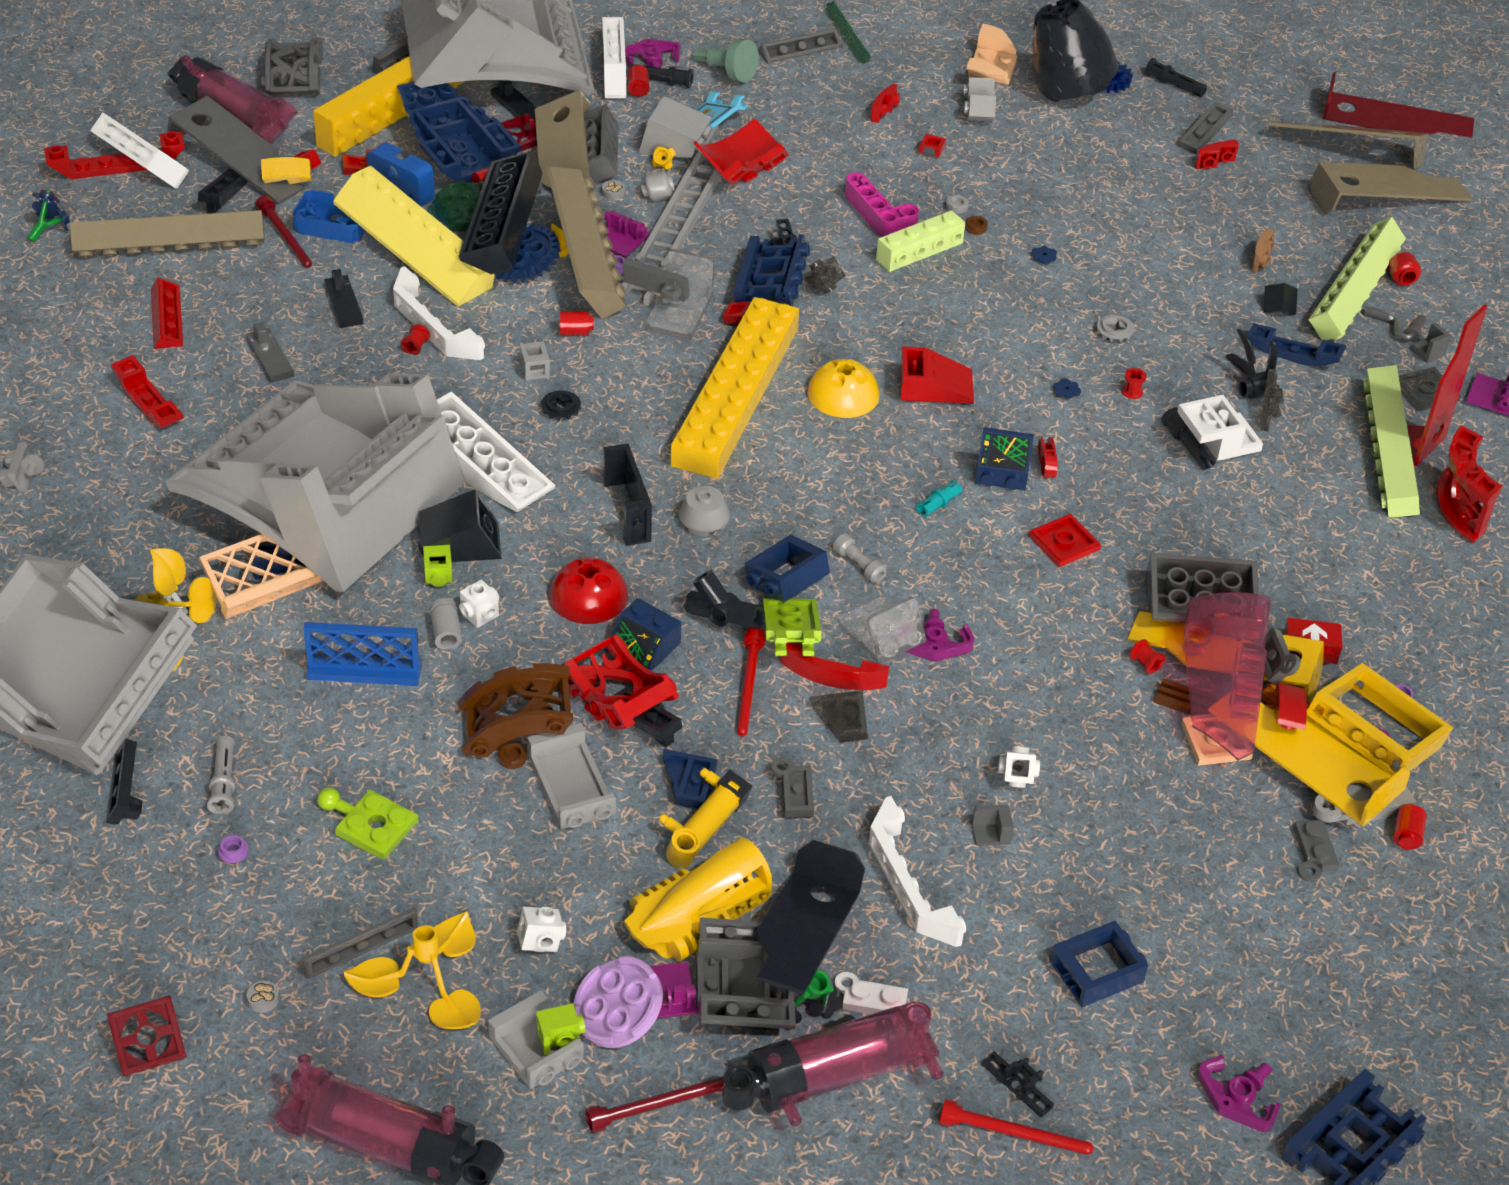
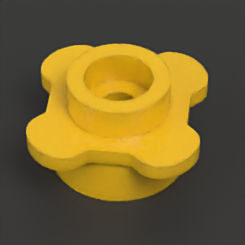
M661 146L656 147L652 160L653 167H664L666 170H670L673 167L672 159L676 154L675 150L672 148L666 149Z

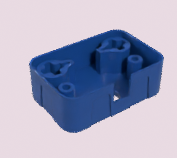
M383 142L369 151L366 156L368 167L372 166L422 207L435 198L433 168L427 161L412 154L400 160L394 156L403 150L387 142ZM390 166H392V167H394V168L396 169L397 174L395 173V171H394Z
M308 190L302 195L293 210L294 230H297L298 234L354 243L355 241L359 242L366 231L333 204V193ZM333 215L343 216V218H337L336 221L330 219Z

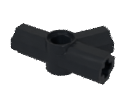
M712 569L706 571L693 581V585L698 592L690 591L687 594L684 604L685 612L709 618L718 627H724L728 623L759 629L762 626L765 616L764 607L740 601L736 595L726 592Z

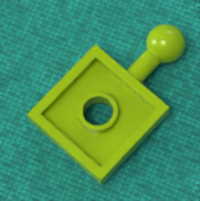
M331 787L322 789L317 796L318 805L322 809L327 811L336 809L346 815L335 828L336 836L382 860L388 857L418 822L417 814L371 789L355 806L342 800L339 792ZM373 822H382L383 824H385L383 827L372 828L370 826V824Z

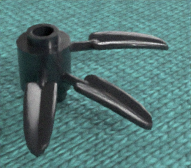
M1237 329L1248 362L1232 353L1227 354L1226 358L1245 374L1244 378L1240 379L1238 383L1241 396L1253 399L1273 394L1277 387V381L1270 371H1274L1277 365L1278 350L1276 343L1273 339L1270 340L1271 344L1266 371L1256 373L1254 368L1256 357L1252 345L1244 331Z

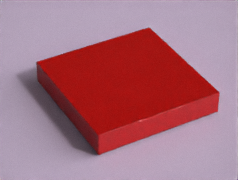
M1071 513L1029 530L1028 534L1058 567L1101 550V543Z

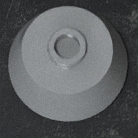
M698 486L691 489L686 495L679 509V518L690 533L698 536H709V533L718 530L722 531L726 527L730 519V510L723 494L718 489L711 486Z

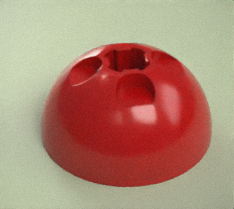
M585 557L567 563L557 572L550 586L549 600L552 608L561 617L580 624H597L611 620L623 611L628 602V588L622 574L612 564L602 559Z

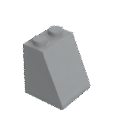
M663 96L648 119L639 153L653 155L655 148L661 146L666 149H674L676 153L674 157L692 158L696 150L700 151L693 143L696 141L699 144H704L705 139H708L712 127L709 124L712 117Z

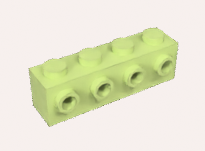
M951 210L878 239L876 260L891 272L962 244L965 221Z

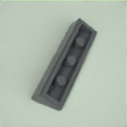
M834 28L760 45L758 52L768 64L842 48L843 45L837 29Z
M413 907L302 958L298 962L306 978L310 979L413 932L418 928L417 910Z

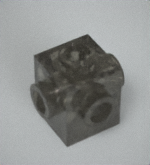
M835 256L824 261L821 259L814 261L809 265L810 270L803 274L808 286L815 294L822 291L825 294L837 288L835 283L846 276Z

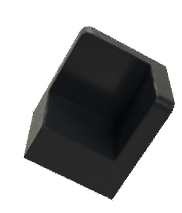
M1286 283L1265 286L1263 312H1283L1288 315H1296L1298 288Z

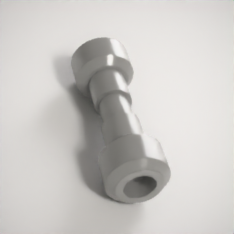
M843 533L836 537L833 549L841 556L847 555L851 560H855L864 570V575L872 583H877L885 577L886 566L879 560L873 561L861 553V550L855 546V540L850 535Z

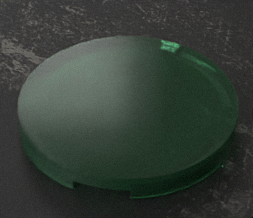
M463 180L444 187L435 194L436 198L428 206L427 212L450 231L468 229L484 182L466 183Z

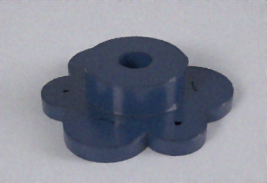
M1046 246L1032 249L1034 260H1039L1042 264L1056 261L1057 251L1055 249H1048Z
M1063 378L1059 382L1054 383V393L1059 397L1064 396L1071 399L1073 396L1081 394V389L1078 387L1077 382H1071L1069 379Z

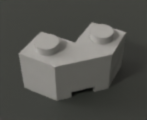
M969 77L967 84H963V97H966V101H964V114H967V120H994L996 96H994L995 79Z

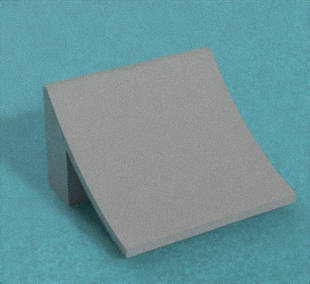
M401 0L406 34L408 35L407 40L414 84L420 88L461 81L511 80L540 83L572 91L581 90L586 96H590L594 91L572 0Z
M388 373L373 386L313 385L295 380L165 481L169 491L191 497L212 506L266 536L311 569L335 592L347 590L396 546L407 533L416 528L417 523H419V511L446 501L465 482L428 374Z

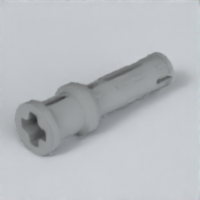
M221 736L216 741L214 777L209 781L211 797L207 802L208 810L215 814L229 813L234 808V801L231 797L235 791V782L231 777L235 741L229 736Z

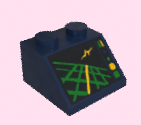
M983 427L975 484L1025 491L1034 434Z
M637 598L621 613L610 637L617 634L626 643L628 651L644 667L652 671L681 643V621Z

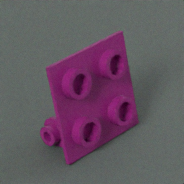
M607 211L604 215L609 231L606 235L613 245L611 252L626 258L651 234L647 231L644 223L627 218L625 215L621 216V214L615 211Z
M1477 373L1466 403L1509 416V374L1506 380L1503 381Z
M688 962L650 966L659 977L663 990L662 1006L657 1018L696 1014L695 986H692Z

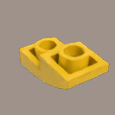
M295 157L261 159L262 180L264 183L287 180L289 184L311 181L309 159Z

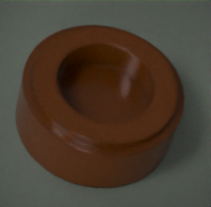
M971 216L966 219L965 230L968 233L981 235L987 231L988 222L985 218Z
M509 742L500 747L498 761L503 767L517 769L526 763L527 751L522 744Z

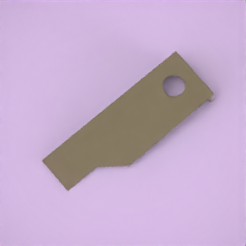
M1319 162L1311 179V195L1324 214H1329L1335 210L1341 195L1472 201L1473 199L1458 178L1429 177L1403 165ZM1340 177L1352 178L1358 185L1346 184Z

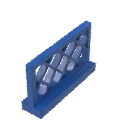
M304 623L303 630L308 662L307 680L419 685L422 660L419 657L417 628ZM312 632L322 633L327 637L319 640L312 635ZM350 634L354 639L348 642L340 635ZM378 636L383 640L376 644L368 637ZM404 637L411 638V641L404 645L396 639ZM334 641L341 648L335 651L327 644ZM362 643L370 649L362 652L355 646ZM390 644L397 651L391 654L384 647ZM321 650V651H323L325 654H314V653H316L317 651ZM348 651V652H350L351 654H353L354 656L343 655V654ZM377 653V654L380 655L381 657H370V656H372L373 654ZM404 654L410 659H403L399 657Z

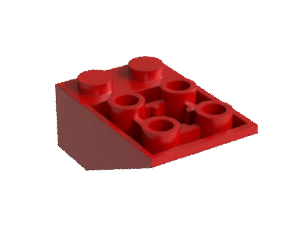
M902 346L900 398L903 401L974 404L972 369L926 347Z

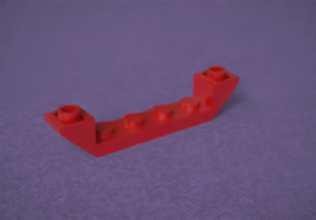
M182 131L159 134L161 149L159 150L174 160L185 148ZM54 145L44 148L46 165L70 179L148 170L124 153L70 160L67 145Z

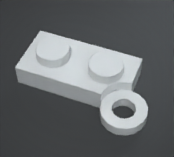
M842 972L836 976L835 987L840 993L844 994L842 1009L904 1019L908 988L859 981L858 977L850 972ZM848 979L853 984L845 987L841 984V981Z

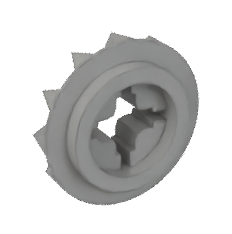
M1104 316L1097 323V333L1102 335V339L1109 338L1110 342L1117 340L1121 343L1123 340L1129 341L1134 336V324L1123 316Z

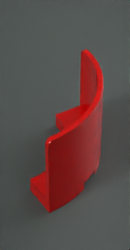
M752 119L740 130L718 142L699 144L695 141L693 143L731 184H737L739 180H743L745 183L757 178V173L764 169L767 172L789 156L782 144L778 143L757 119Z

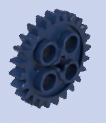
M531 223L525 229L513 269L507 273H495L496 278H503L505 283L511 279L513 284L518 279H521V282L524 283L528 277L530 280H534V275L536 274L541 277V271L543 270L550 271L549 265H556L555 259L560 258L558 253L561 252L560 243L555 232L550 231L549 227L543 229L542 224L535 228L534 224Z

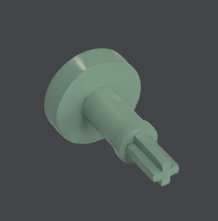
M735 39L727 50L712 47L709 50L695 49V52H692L694 61L706 62L712 67H725L728 77L735 82H749L754 77L758 68V49L755 43L749 39Z

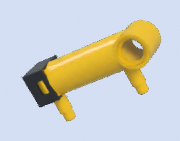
M703 768L699 773L700 776L716 789L684 826L666 814H662L659 817V821L664 824V827L673 832L666 850L667 861L676 868H684L692 864L695 856L733 812L736 813L746 802L753 785L730 769L721 778L714 772Z

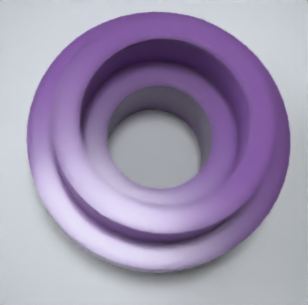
M238 835L225 837L218 847L219 857L226 863H238L244 860L249 852L247 842Z

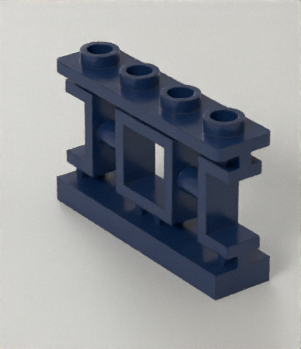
M799 234L797 241L796 237L791 238L789 245L770 246L769 239H764V242L761 243L759 236H750L733 290L735 302H752L753 298L756 297L776 299L777 303L783 304V302H786L787 305L793 307L795 299H798V286L802 284V272L806 270V257L810 256L809 242L805 241L804 234ZM782 270L781 273H765V271Z
M1364 1069L1287 1142L1281 1159L1291 1167L1297 1163L1299 1165L1298 1170L1302 1173L1310 1165L1314 1164L1335 1181L1333 1185H1348L1352 1174L1341 1166L1346 1162L1360 1173L1349 1185H1369L1371 1182L1377 1185L1387 1173L1386 1167L1390 1163L1396 1166L1407 1152L1405 1148L1409 1144L1415 1147L1422 1140L1426 1133L1423 1130V1126L1427 1118L1422 1114L1416 1118L1414 1116L1415 1112L1412 1109H1409L1402 1117H1399L1379 1101L1384 1088L1380 1084L1377 1086L1372 1084L1375 1076ZM1364 1097L1365 1100L1362 1108L1372 1115L1370 1119L1354 1108ZM1382 1125H1385L1398 1136L1388 1147L1387 1144L1391 1136L1380 1128ZM1351 1126L1373 1143L1363 1155L1340 1138ZM1326 1133L1323 1145L1334 1153L1331 1156H1328L1315 1145Z

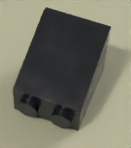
M476 489L419 511L417 529L420 534V541L418 542V548L423 556V546L450 545L451 562L502 559L499 522ZM445 556L429 557L430 561L446 560Z

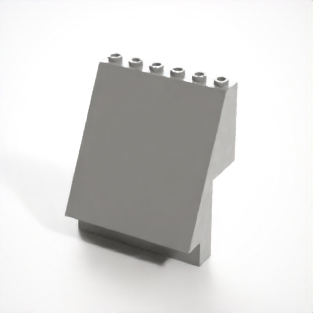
M26 554L0 589V730L98 775L104 770L193 642L194 638L191 634L197 627V624L180 608L119 598L83 563Z

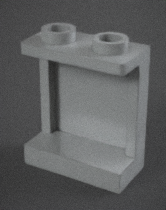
M542 990L488 1020L489 1038L530 1090L538 1085L544 1086L548 1084L555 1075L565 1069H574L584 1059V1047L580 1038L564 1047L550 1048V1054L544 1055L536 1025V1011L548 1009V998Z

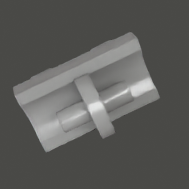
M25 441L20 442L15 452L7 453L5 463L9 469L0 471V481L4 487L15 486L18 491L25 492L28 489L32 476L42 473L45 463L39 454H31L28 451Z

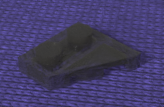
M863 690L810 697L811 707L840 743L868 739Z

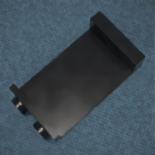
M629 443L603 447L604 487L625 484L631 500L624 502L623 539L625 545L630 546L651 542L652 504Z

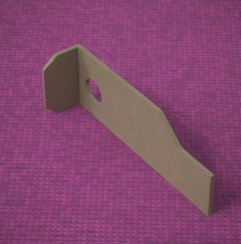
M577 90L535 109L538 164L543 173L541 182L551 190L546 169L550 166L580 169L586 177L590 176L584 113L589 111L590 102L581 90Z
M1284 121L1268 122V126L1416 139L1414 169L1423 166L1426 155L1428 133Z

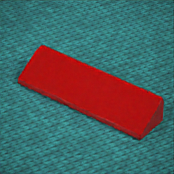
M157 277L151 287L153 349L182 347L180 285Z

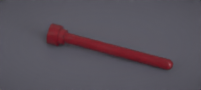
M267 195L259 197L255 202L257 211L261 210L262 214L270 219L305 268H310L312 261L275 212L276 205L274 201Z
M724 1076L609 1109L606 1106L600 1107V1105L588 1107L585 1109L586 1121L592 1134L601 1132L606 1129V1126H610L612 1121L723 1090Z

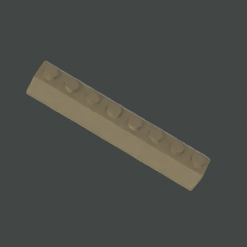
M550 166L546 169L579 292L601 319L606 318L627 307L624 298L627 294L620 283L622 276L615 266L618 262L611 252L613 245L606 235L609 233L608 228L602 221L605 217L598 206L600 199L594 191L596 185L590 176L586 177L580 169Z
M261 210L70 223L72 251L75 254H79V257H93L94 252H103L104 256L117 255V251L127 250V254H140L141 249H151L152 253L165 252V248L175 247V251L189 250V246H198L199 249H212L213 245L222 244V248L236 247V243H246V246H259L261 241H265L264 217Z

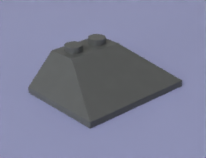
M700 917L696 956V1016L700 1023L795 1029L794 992L756 980L758 972L768 957V954L755 936V931L760 925V921Z

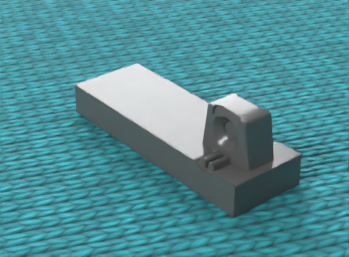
M1214 102L1179 140V146L1198 154V150L1206 146L1233 116V109Z
M629 258L622 263L624 282L660 293L663 299L665 298L673 302L676 299L686 301L690 296L688 277Z
M263 322L253 324L254 331L246 333V339L270 383L294 377V370L270 328H265Z

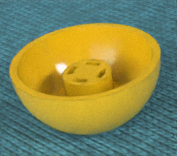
M836 359L822 365L812 376L807 390L808 398L815 408L825 414L841 418L857 417L870 412L878 404L880 395L879 386L873 373L860 362L851 359Z

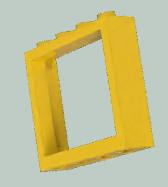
M1361 663L1318 691L1307 709L1308 716L1391 776L1402 767L1410 772L1438 751L1454 728L1364 663ZM1360 680L1364 683V686L1361 687L1356 682ZM1353 688L1423 738V740L1410 750H1407L1337 700V698ZM1322 708L1325 709L1323 714L1319 712V710ZM1395 760L1400 763V769L1393 766Z

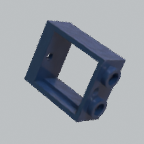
M791 534L744 563L747 583L752 588L783 603L830 573L827 551ZM788 562L796 565L782 575L774 572Z
M1116 921L1053 945L1050 963L1081 1007L1143 983L1148 968L1145 956L1137 951L1131 942L1129 934L1122 930ZM1110 942L1127 967L1092 981L1075 956Z

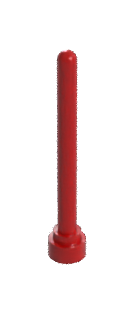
M749 628L744 633L743 643L748 652L737 724V734L740 737H744L748 733L758 652L765 646L766 634L760 628Z
M944 1100L939 1124L952 1127V1124L959 1125L960 1122L1086 1155L1091 1154L1094 1150L1091 1142L962 1110L963 1106L957 1105V1101Z

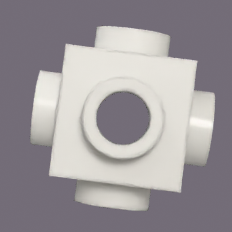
M479 580L460 591L459 609L461 614L479 628L499 616V595L493 587H489L483 580Z
M1012 746V751L1005 750V756L999 757L998 773L1003 774L1004 781H1009V786L1026 788V783L1033 784L1034 777L1039 776L1040 760H1036L1034 753H1029V747ZM1017 760L1023 763V768L1020 771L1013 769V763Z
M550 907L522 908L517 928L521 950L536 952L558 951L560 940H564L566 935V923L561 920L559 909H552Z

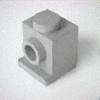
M544 341L520 344V361L525 379L533 380L550 377V360Z

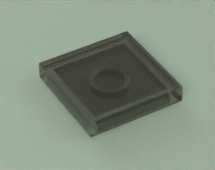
M1435 367L1399 375L1402 394L1418 412L1431 409L1442 374Z

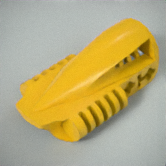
M741 837L716 852L689 872L683 868L677 874L674 873L668 879L665 878L660 881V884L657 883L651 886V889L648 888L642 894L639 893L630 898L629 902L633 913L624 920L625 926L633 939L643 947L653 949L659 956L666 959L673 956L676 961L680 962L689 957V954L692 955L697 952L700 917L736 920L769 899L772 892V875L769 866L756 845L750 840ZM753 871L758 875L756 878H753L751 874ZM743 878H746L748 882L744 883Z

